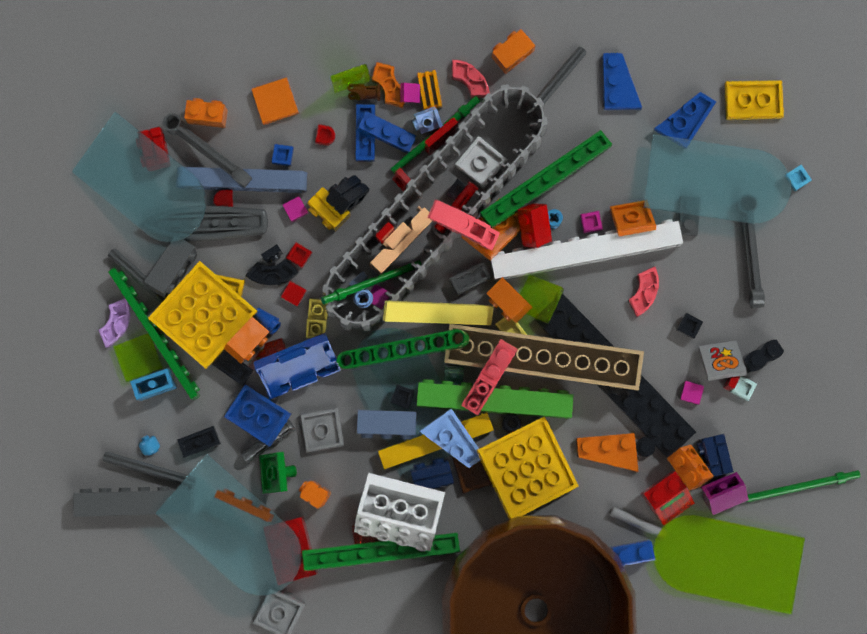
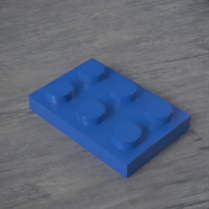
M245 384L224 417L271 447L291 416V413Z

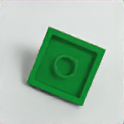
M284 452L259 455L262 493L288 491L286 478L296 477V466H285Z

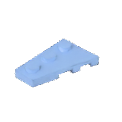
M449 409L419 431L467 468L480 461L476 452L479 449L452 409Z

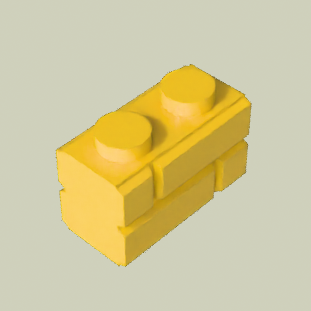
M322 187L307 202L310 207L308 211L314 217L319 216L322 218L323 221L321 223L329 231L333 229L336 232L351 217V213L347 211L340 215L334 209L335 207H332L326 201L329 192Z

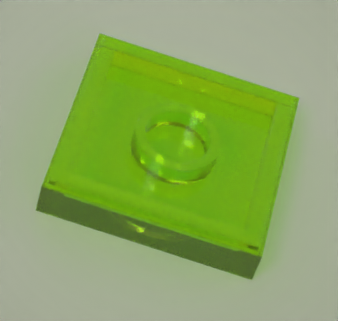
M366 64L330 76L335 93L346 90L350 84H363L370 81L369 70Z
M529 274L520 293L532 306L526 315L549 323L564 288Z
M148 333L113 346L126 382L163 369L155 344Z

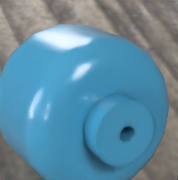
M146 435L141 438L142 441L139 443V448L143 455L150 456L159 451L160 444L155 436L149 437Z

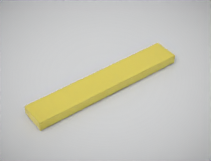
M385 301L383 320L385 322L491 325L494 307L492 305Z

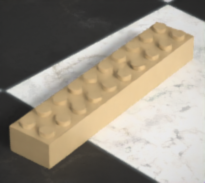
M449 324V330L459 329L467 332L469 343L463 348L447 350L445 352V363L483 368L500 339L518 349L505 370L507 372L639 390L644 351ZM459 333L455 336V342L457 344L461 343L463 336Z

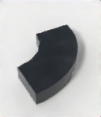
M284 259L279 264L273 266L257 262L245 276L255 283L274 286L290 281L299 271Z

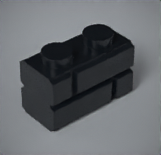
M356 175L350 178L344 177L338 185L335 183L330 187L326 201L332 207L334 206V209L341 215L363 201L370 188L361 183V180Z

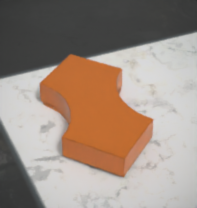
M376 62L372 82L381 84V88L385 93V104L403 108L404 102H400V84L394 76L395 67Z

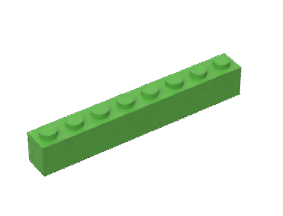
M423 379L422 383L418 382L416 407L469 411L461 405L473 383L461 382V386L453 385L452 381H442V384H434V380ZM500 385L499 389L494 388L480 412L570 419L572 418L574 394H569L567 390H557V393H549L550 389L539 388L538 392L530 391L529 387H519V390H511V386Z

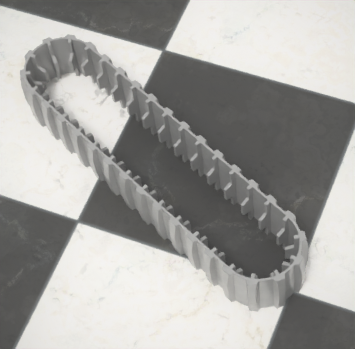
M506 84L502 85L494 93H488L483 98L482 105L479 108L475 107L470 113L468 121L466 123L462 122L457 128V133L453 137L449 136L444 142L443 149L441 151L437 150L433 154L432 161L428 165L424 164L419 170L418 177L415 180L411 179L406 185L407 189L394 198L393 205L389 209L385 208L381 213V218L368 227V233L363 238L359 237L355 242L356 246L351 252L347 251L342 256L343 261L337 267H332L329 271L331 275L328 278L327 284H324L322 287L323 296L333 293V287L337 280L344 284L346 283L342 274L350 266L358 270L359 266L354 261L362 252L368 255L372 254L367 246L376 238V234L387 222L391 223L394 227L397 226V222L392 218L400 210L407 213L410 211L406 203L412 196L422 198V193L418 189L425 182L428 184L435 183V179L431 176L437 168L447 170L448 165L443 161L450 154L452 156L460 155V151L456 148L462 140L464 142L467 140L470 143L472 142L473 137L469 132L474 126L477 129L479 126L481 128L485 127V122L482 120L483 116L486 113L489 115L494 113L496 115L498 109L495 105L502 103L505 108H508V102L518 103L517 109H520L522 105L530 109L527 111V117H536L538 123H530V129L535 130L537 136L526 134L524 140L529 145L524 150L521 148L519 150L515 148L512 150V154L516 159L511 165L509 163L506 165L503 162L500 163L499 167L504 173L499 179L496 177L492 179L490 176L487 178L491 188L486 193L483 191L479 193L476 190L474 196L479 199L473 208L470 206L466 207L465 205L462 206V210L477 219L478 212L488 207L491 197L493 195L497 196L503 190L505 181L509 182L515 176L516 169L518 167L522 168L527 163L528 155L530 153L534 154L540 148L541 137L545 135L548 128V118L544 116V103L541 98H536L529 92V88L523 85L521 88L509 87ZM452 231L446 237L438 233L437 239L442 243L434 252L431 249L430 251L427 248L424 249V253L429 258L421 266L419 264L416 265L414 262L411 264L416 272L408 281L402 277L398 278L404 286L396 295L388 291L386 292V295L391 299L390 301H401L406 293L411 294L414 290V284L419 279L423 280L427 276L428 268L431 265L435 266L440 261V255L443 251H449L453 245L452 241L456 237L460 238L462 235ZM332 302L326 305L325 310L331 318H337L341 322L342 328L349 331L355 328L363 329L364 332L371 331L372 327L378 323H385L383 320L384 308L381 310L375 305L373 310L378 315L367 320L364 312L362 313L363 321L361 322L351 321L353 316L351 311L348 316H345V319L337 314L339 313L338 310L344 307L342 302L336 306L335 304L332 305Z

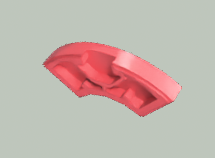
M452 60V80L465 84L470 91L471 98L475 96L484 98L488 93L490 94L485 77L473 65L460 60Z
M652 267L637 275L639 281L638 290L628 300L636 317L643 314L656 298L659 288L656 267Z

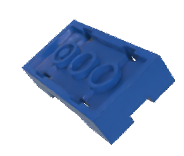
M326 333L254 361L255 370L259 374L269 400L287 393L290 387L295 391L317 382V376L324 378L341 371Z

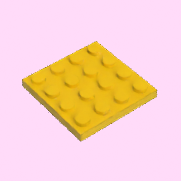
M199 261L148 319L207 369L223 352L228 341L258 311Z
M545 416L476 450L509 519L523 516L579 487Z

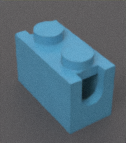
M167 368L130 381L136 400L143 401L177 389V385L173 382L171 376L173 375L172 370Z

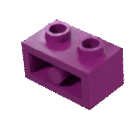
M737 472L701 487L704 501L712 515L749 500L746 485Z

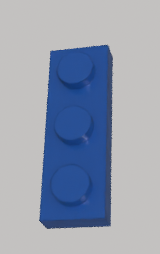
M356 104V162H375V138L357 130L365 111L375 115V104Z
M367 111L364 112L357 127V130L407 154L410 152L416 135Z

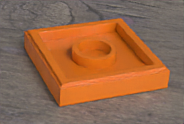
M287 77L251 89L263 125L299 114Z
M647 200L610 206V213L618 237L656 230V223Z

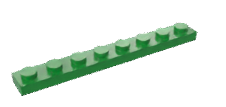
M601 130L481 211L480 216L493 229L515 214L517 209L525 207L611 148L612 143Z
M116 268L108 271L192 400L199 398V386L195 381L191 382L188 375L190 373L185 365H180L178 362L179 356L174 349L170 350L168 347L169 340L164 333L160 334L157 330L158 327L148 319L149 316L146 312L149 310L143 301L139 302L136 298L138 293L133 286L129 287L127 284L128 278L126 274Z
M458 533L435 535L431 551H420L415 547L400 546L392 541H380L303 550L302 559L304 571L460 553Z

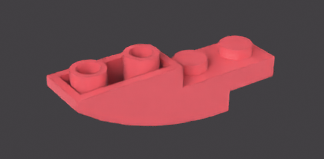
M439 200L434 201L427 217L488 250H493L500 234L498 231L490 228L491 226Z
M500 339L464 399L462 407L476 415L480 413L516 354L517 348Z

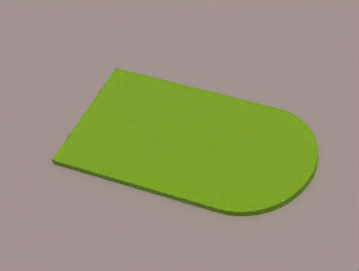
M684 515L674 518L662 527L653 545L654 564L660 577L669 586L679 591L792 615L805 538L697 515Z

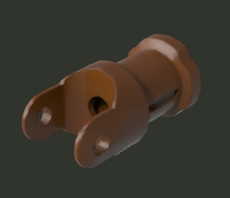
M350 84L347 87V90L350 92L348 94L350 100L364 101L365 99H377V101H380L381 84H377V86Z

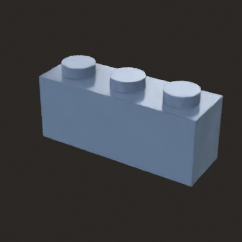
M358 410L357 434H361V438H373V435H381V439H392V435H400V439H412V436H416L417 412Z

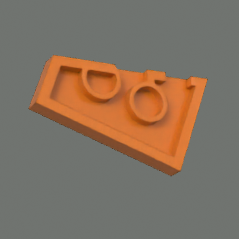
M635 433L576 438L578 458L639 472Z

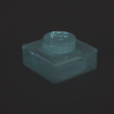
M445 365L444 381H452L453 385H461V382H463L464 365Z

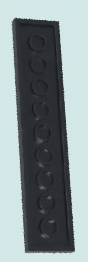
M563 293L534 319L553 339L614 347ZM642 375L639 390L597 385L638 429L655 444L666 458L682 447L696 433Z

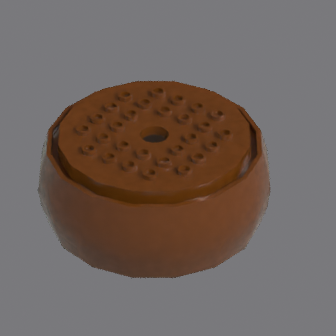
M556 515L516 516L482 531L455 560L442 593V634H637L635 591L620 557L591 529ZM541 599L546 603L547 614L543 620L532 621L526 617L525 607L530 600Z

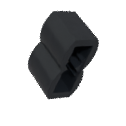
M771 340L760 345L757 350L742 357L747 373L762 369L768 362L778 359L784 353V350L777 340Z

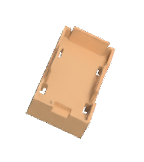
M418 206L416 209L418 214L411 220L408 226L402 222L384 241L383 245L387 249H383L369 264L378 275H381L431 224L433 220L427 218L429 211L425 207L422 209Z

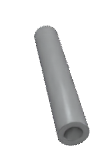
M616 507L612 508L610 516L663 540L665 539L667 530Z

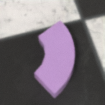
M125 298L109 305V320L104 327L98 330L106 348L119 341L128 328L131 310Z

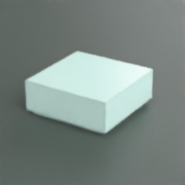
M740 376L736 387L730 392L749 401L757 383Z

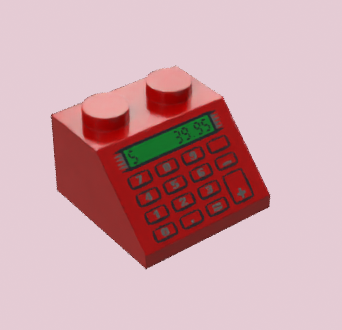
M671 471L640 493L663 526L695 504L688 488L676 471Z

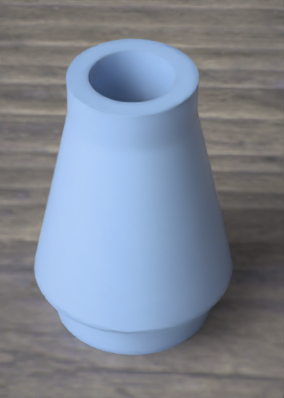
M367 289L358 291L354 295V303L360 308H367L373 301V295ZM362 299H368L367 302L361 303Z

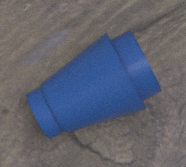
M261 308L256 309L258 312L254 318L271 335L276 333L281 326L279 318Z

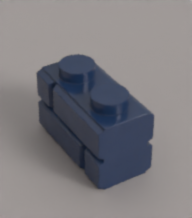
M724 434L699 439V444H697L698 453L703 455L704 463L713 476L734 472Z
M443 457L432 460V464L425 465L424 462L414 464V468L410 469L414 485L436 489L454 484L449 461L444 460Z

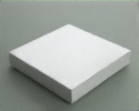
M478 136L454 166L484 189L489 184L487 178L490 176L493 179L501 169L499 167L500 163L503 162L505 164L508 159Z

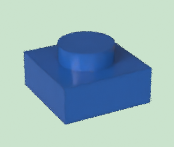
M274 144L272 164L291 167L294 147Z

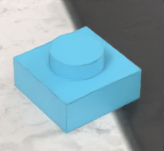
M802 164L784 176L794 192L812 181Z

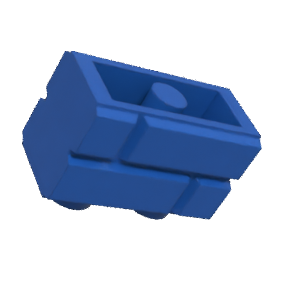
M651 540L610 547L620 557L623 566L655 560Z

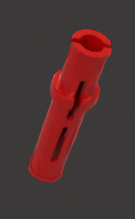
M469 181L451 206L461 211L462 206L468 203L479 188ZM438 223L434 226L443 234L447 229Z

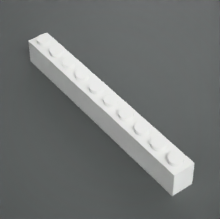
M672 219L664 220L661 224L656 225V230L618 237L617 231L611 230L605 232L606 235L598 236V233L587 235L586 239L574 237L568 239V242L565 243L553 241L549 243V246L531 247L528 250L516 248L512 250V253L507 254L504 251H500L490 261L494 282L499 281L502 277L506 280L679 247L683 244L679 221L673 222Z

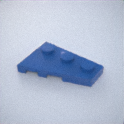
M603 53L604 110L642 109L622 53Z
M699 92L674 114L656 126L654 131L686 150L716 101Z

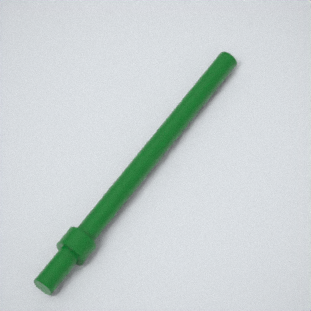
M475 96L466 105L460 106L457 109L458 111L445 123L451 118H455L457 121L462 117L465 118L470 114V110L480 103L479 98ZM426 139L391 167L390 170L395 174V171L399 168L402 169L425 149Z
M420 260L414 262L416 265H422ZM412 263L350 287L336 289L333 293L321 297V301L324 305L335 300L341 301L346 299L348 295L415 269L411 266Z
M859 470L848 473L838 472L834 476L747 494L749 500L746 503L834 483L839 485L846 483L848 480L860 478L861 475Z

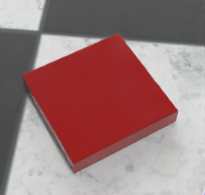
M451 118L425 140V151L429 156L442 146L449 136H454L457 133L458 121L455 118Z

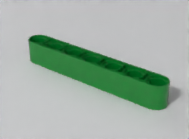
M454 329L344 351L337 356V364L343 369H355L463 348L469 343V335L463 330ZM461 333L463 336V340L461 343L457 344L455 342V336ZM439 337H442L444 344L439 348L436 341ZM420 341L425 343V348L422 351L418 349ZM404 344L406 346V352L403 355H401L399 352V348L401 345ZM384 348L388 351L386 358L381 356V351ZM365 352L369 353V359L367 362L363 360V354ZM349 355L351 362L349 365H346L345 357Z

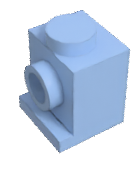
M435 107L413 114L415 120H412L416 131L419 130L421 134L443 126L438 110ZM430 119V124L424 125V121Z

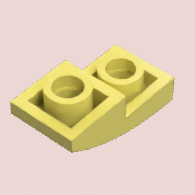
M309 299L306 338H313L326 333L328 313L325 309L327 304L324 305L321 299Z

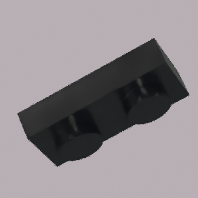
M223 350L212 363L213 366L242 386H244L254 372L246 364L239 363L226 350Z
M215 426L177 439L183 458L221 444Z

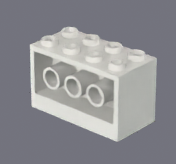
M368 473L356 516L354 532L361 536L376 537L381 541L396 542L400 546L415 547L420 551H431L445 492Z

